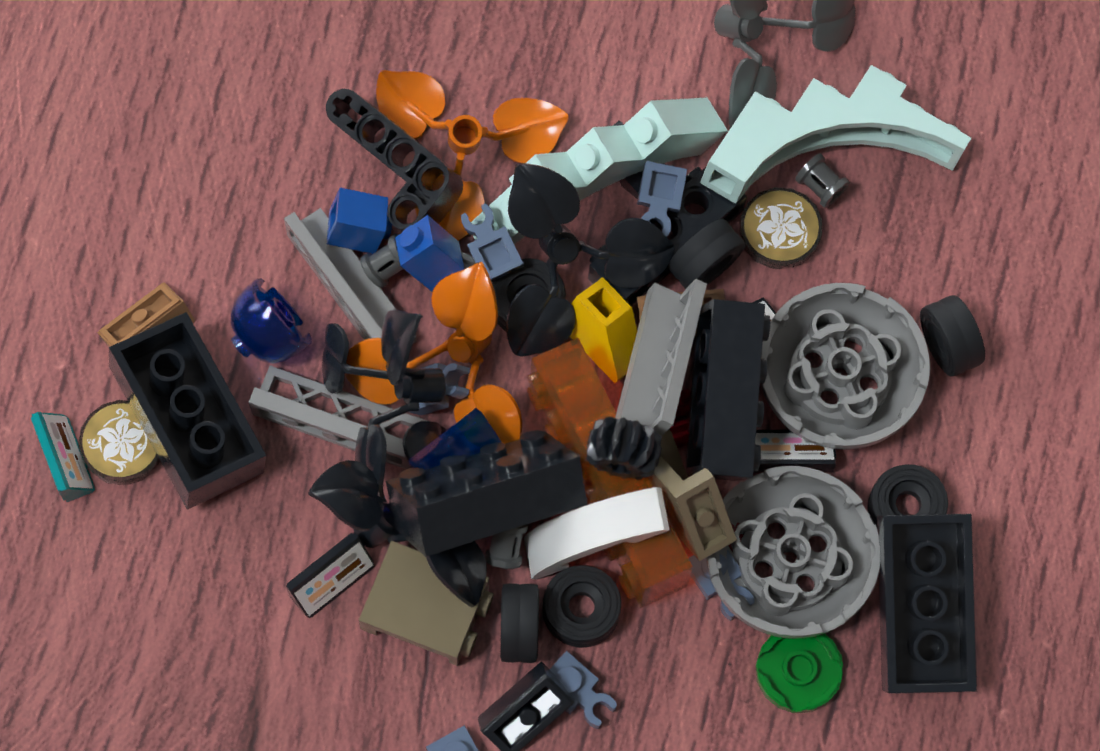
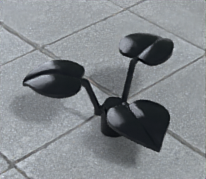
M526 163L515 165L514 179L508 200V215L511 224L521 235L532 239H539L541 249L549 257L546 265L549 268L551 288L548 293L542 286L530 284L521 289L511 302L506 324L507 339L512 352L519 357L553 350L567 341L575 326L574 308L567 299L556 297L559 292L558 264L571 263L578 256L579 252H585L599 259H607L604 273L609 282L623 288H635L643 286L658 277L670 263L675 251L674 243L659 228L641 218H627L614 225L609 230L605 239L607 251L598 250L585 244L583 241H578L576 236L563 225L574 220L579 213L580 199L576 188L561 174L543 166Z
M390 310L386 314L383 323L381 351L384 360L387 362V371L355 367L348 364L346 361L349 352V341L344 329L336 323H330L326 326V346L322 356L323 381L330 393L338 394L342 391L345 373L389 379L390 383L394 385L396 397L406 402L405 405L371 418L368 427H361L357 436L355 461L364 464L373 472L379 484L377 496L383 498L384 502H387L383 491L387 447L384 432L379 425L409 411H419V403L442 402L446 388L445 376L440 368H407L414 338L423 316L401 310Z
M420 421L410 426L404 434L402 444L404 453L414 468L425 469L440 464V460L445 457L462 455L458 442L446 428L440 426L439 423ZM354 460L339 462L324 471L310 488L308 495L323 503L338 519L353 528L365 547L375 548L386 540L389 543L391 541L397 543L408 541L395 529L390 502L384 503L383 498L377 496L379 484L373 472L364 464ZM475 541L426 557L436 577L457 598L471 608L478 604L485 583L487 569L485 556Z

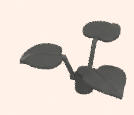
M730 0V4H725L719 8L714 19V27L717 34L734 39L733 47L742 49L752 58L742 59L733 73L729 97V128L732 127L755 91L775 100L777 92V80L773 68L765 65L762 66V56L746 42L757 39L763 31V25L802 29L813 28V46L820 51H834L847 41L852 32L856 13L855 0H813L812 21L759 16L762 11L767 10V1L769 0Z

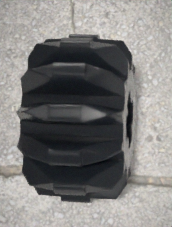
M611 416L606 417L605 419L595 421L593 429L589 433L586 460L591 465H594L598 471H605L610 476H619L624 480L626 478L636 480L643 479V477L647 478L653 476L655 468L658 466L662 450V437L657 432H654L651 426L642 425L638 420L630 421L624 417L621 419Z

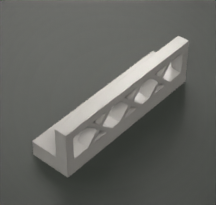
M319 208L303 220H300L295 212L285 217L284 222L288 238L364 340L381 338L385 316L390 310H396V308L381 288L374 285L367 277L360 260L352 249L327 245L329 218L323 210ZM416 335L413 344L417 342Z
M695 279L682 294L657 283H654L648 289L616 419L624 417L630 421L638 420L642 425L651 426L654 432H657L660 436L673 425L707 283Z
M269 366L261 388H254L248 402L252 415L354 451L359 429L367 426L347 420L346 416L359 410H364L375 417L393 410V408L371 402L344 391L332 394L326 389L324 384L273 366ZM275 380L292 385L298 398L291 400L271 393ZM300 388L310 392L302 395ZM324 396L332 399L337 412L330 414L310 407L306 402ZM339 402L347 404L349 407L342 409ZM404 413L379 425L386 438L387 463L404 469L412 468L404 453L403 439L387 434L386 430L399 424L410 427L417 422L427 420Z

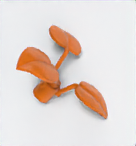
M382 70L377 79L376 99L378 110L414 139L422 136L427 125L432 129L448 130L449 147L457 154L454 171L460 177L465 155H470L479 148L482 137L493 141L502 140V151L507 158L517 163H526L535 154L551 153L569 118L564 110L549 102L533 98H513L502 103L494 111L493 124L498 133L489 131L487 127H482L480 122L470 115L458 116L453 121L447 119L445 122H436L434 119L438 118L444 111L445 95L441 85L434 78L415 71L395 72ZM444 175L435 179L433 191L438 190L443 185ZM462 181L463 192L460 198L439 224L458 241L469 234L463 227L461 215L466 213L469 221L472 222L482 212L481 205L484 204V195L481 187L472 181ZM415 208L416 216H418L419 209Z
M478 262L464 270L446 276L435 286L431 297L434 313L444 326L456 328V331L438 347L408 362L407 368H416L445 351H448L450 357L457 362H470L472 364L465 387L469 389L468 398L456 404L454 407V417L461 433L470 442L481 448L490 443L506 444L520 439L522 435V416L515 399L504 388L488 384L479 387L476 391L474 390L479 366L484 362L480 354L490 345L492 333L498 321V308L493 284L483 262ZM369 338L355 344L349 349L346 362L355 367L387 371V362L384 360L381 351V338ZM345 373V377L352 386L371 402L386 405L399 400L395 395L394 385L390 383L389 379Z

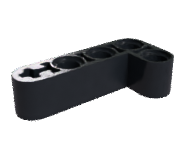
M339 89L332 93L326 102L325 110L327 117L406 181L388 208V217L393 226L404 231L407 227L414 225L427 215L440 224L463 192V182L459 174L354 91ZM351 108L362 116L358 122L348 115ZM385 128L383 138L379 142L374 143L376 133L380 129ZM414 151L413 161L404 167L403 162L406 155ZM444 175L443 185L438 190L433 191L435 179ZM418 208L419 212L416 220L408 224L407 217L413 209Z

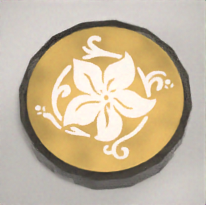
M774 187L759 192L748 201L740 218L739 231L741 238L746 244L745 251L756 262L772 269L790 266L793 268L802 265L814 255L822 237V219L817 206L805 194L791 188Z
M116 400L102 404L89 414L81 427L78 445L82 460L94 475L108 484L128 485L142 481L160 463L159 457L127 400Z

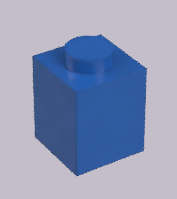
M339 188L329 209L327 245L372 254L376 253L382 239L388 240L392 231L393 224L390 222L387 214L388 197Z
M428 215L414 225L407 227L401 234L395 237L400 266L431 292H433L435 286L443 278L465 269L459 241Z

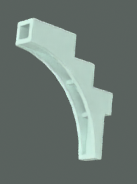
M871 65L850 99L839 93L834 87L825 85L813 78L792 112L783 108L777 101L766 98L755 91L709 160L700 183L736 204L753 182L774 166L801 153L829 146L858 144L898 149L922 156L953 171L969 144L971 137L962 133L957 127L929 114L919 105L903 99L901 96L907 85L897 80L890 73L881 71Z
M708 98L651 100L624 125L593 127L567 152L535 154L526 164L543 166L561 174L572 183L579 194V199L582 200L604 187L643 171L646 161L663 164L680 158L701 155L727 133L728 130ZM514 174L509 178L511 184H513ZM511 185L489 207L494 217L493 230L496 231L505 226L513 243L516 244L525 236L515 230L509 219L508 200L512 188ZM483 211L471 222L472 224L479 225L484 222L485 215Z

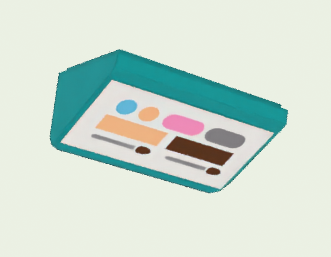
M43 412L32 414L33 426L63 501L70 502L93 493L95 486L69 418L63 414Z

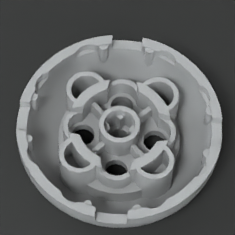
M852 283L824 284L794 296L774 315L771 321L769 338L767 341H763L761 358L767 359V377L765 383L761 384L770 408L790 431L808 442L827 448L840 450L859 449L875 445L893 436L916 413L929 382L930 359L924 336L913 317L891 297L887 299L865 289L866 286ZM847 340L860 345L862 349L857 353L851 348L844 347V343ZM809 353L819 354L823 361L822 365L812 368L811 362L805 356ZM835 369H844L848 375L843 376L841 375V373L838 374L835 372ZM864 377L873 378L877 383V389L868 388L865 391L862 390L860 380ZM824 391H833L838 396L837 404H828L821 399L820 395Z
M774 467L766 469L763 473L755 475L744 482L741 481L723 499L730 522L734 526L738 522L740 523L735 531L737 540L732 543L733 553L729 546H726L706 557L711 582L721 601L730 612L746 625L767 635L780 638L801 639L814 637L832 631L844 624L856 614L868 599L880 569L879 533L876 524H873L870 515L863 506V501L849 486L839 479L808 467ZM780 523L785 529V535L780 539H773L768 535V525ZM744 534L740 542L739 535ZM811 537H822L826 543V549L823 552L812 551L808 542ZM728 549L741 572V577L734 581L737 586L744 587L752 593L755 601L754 604L749 605L746 599L737 593L730 580L728 569L722 575L719 553L726 558ZM792 552L798 559H796L795 563L788 562L784 553ZM761 562L768 563L773 570L772 576L761 578L755 573V566ZM800 576H808L814 582V589L810 592L803 591L796 584V580Z

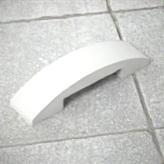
M653 487L601 500L562 514L533 529L524 537L531 579H540L569 568L568 562L622 542L637 543L669 531L662 488Z

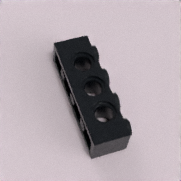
M700 167L692 170L685 179L679 212L667 210V216L671 221V232L675 235L670 240L674 243L675 248L673 256L691 237L710 223L718 219H724L728 223L734 220L744 211L747 195L744 193L735 204L700 183L706 167L703 170ZM696 203L701 205L705 212L698 215L691 214L685 209V206ZM654 220L649 221L652 224H654L657 228L662 229L659 222ZM603 245L598 250L607 251L606 245ZM591 256L588 279L594 284L603 277L632 306L637 302L638 296H644L654 283L658 284L671 272L667 266L651 282L640 287L623 288L612 284L606 278L604 269L607 259Z

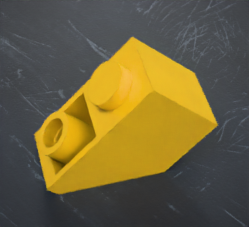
M602 277L576 296L571 303L575 311V326L570 337L615 384L627 374L637 327L632 307Z

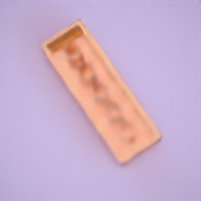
M579 338L531 358V374L527 375L530 387L526 388L529 399L536 411L543 409L548 424L545 425L546 432L580 456L588 505L626 493L653 488L648 477H643L640 480L626 478L624 480L619 476H610L605 471H598L594 465H591L586 460L587 441L595 421L610 416L615 418L616 412ZM668 516L669 531L637 543L622 542L603 549L609 561L617 560L622 571V575L619 576L622 589L629 600L636 598L640 608L684 589L688 585L693 566Z

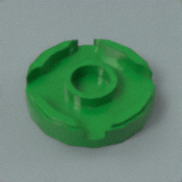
M825 634L801 639L770 636L761 647L755 665L757 683L765 698L777 708L792 713L813 712L825 706L839 690L843 675L842 656L834 641Z

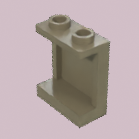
M668 429L661 436L662 450L653 476L643 477L642 480L646 489L653 487L662 488L669 527L693 555L701 561L735 542L737 539L714 476L707 468H704L688 478L672 432Z
M391 541L360 615V630L376 636L379 631L449 659V663L458 666L461 656L469 658L474 648L478 633L472 631L477 616L485 618L493 600L494 593L488 591L489 577L485 579L478 604L471 608L457 598L436 577L426 557L420 551Z

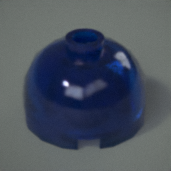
M257 278L236 297L232 305L230 324L236 335L231 338V341L236 349L246 358L252 354L262 362L274 364L287 361L312 344V337L310 333L302 337L296 326H300L304 322L294 308L274 287L270 288L267 292L261 288L265 280Z

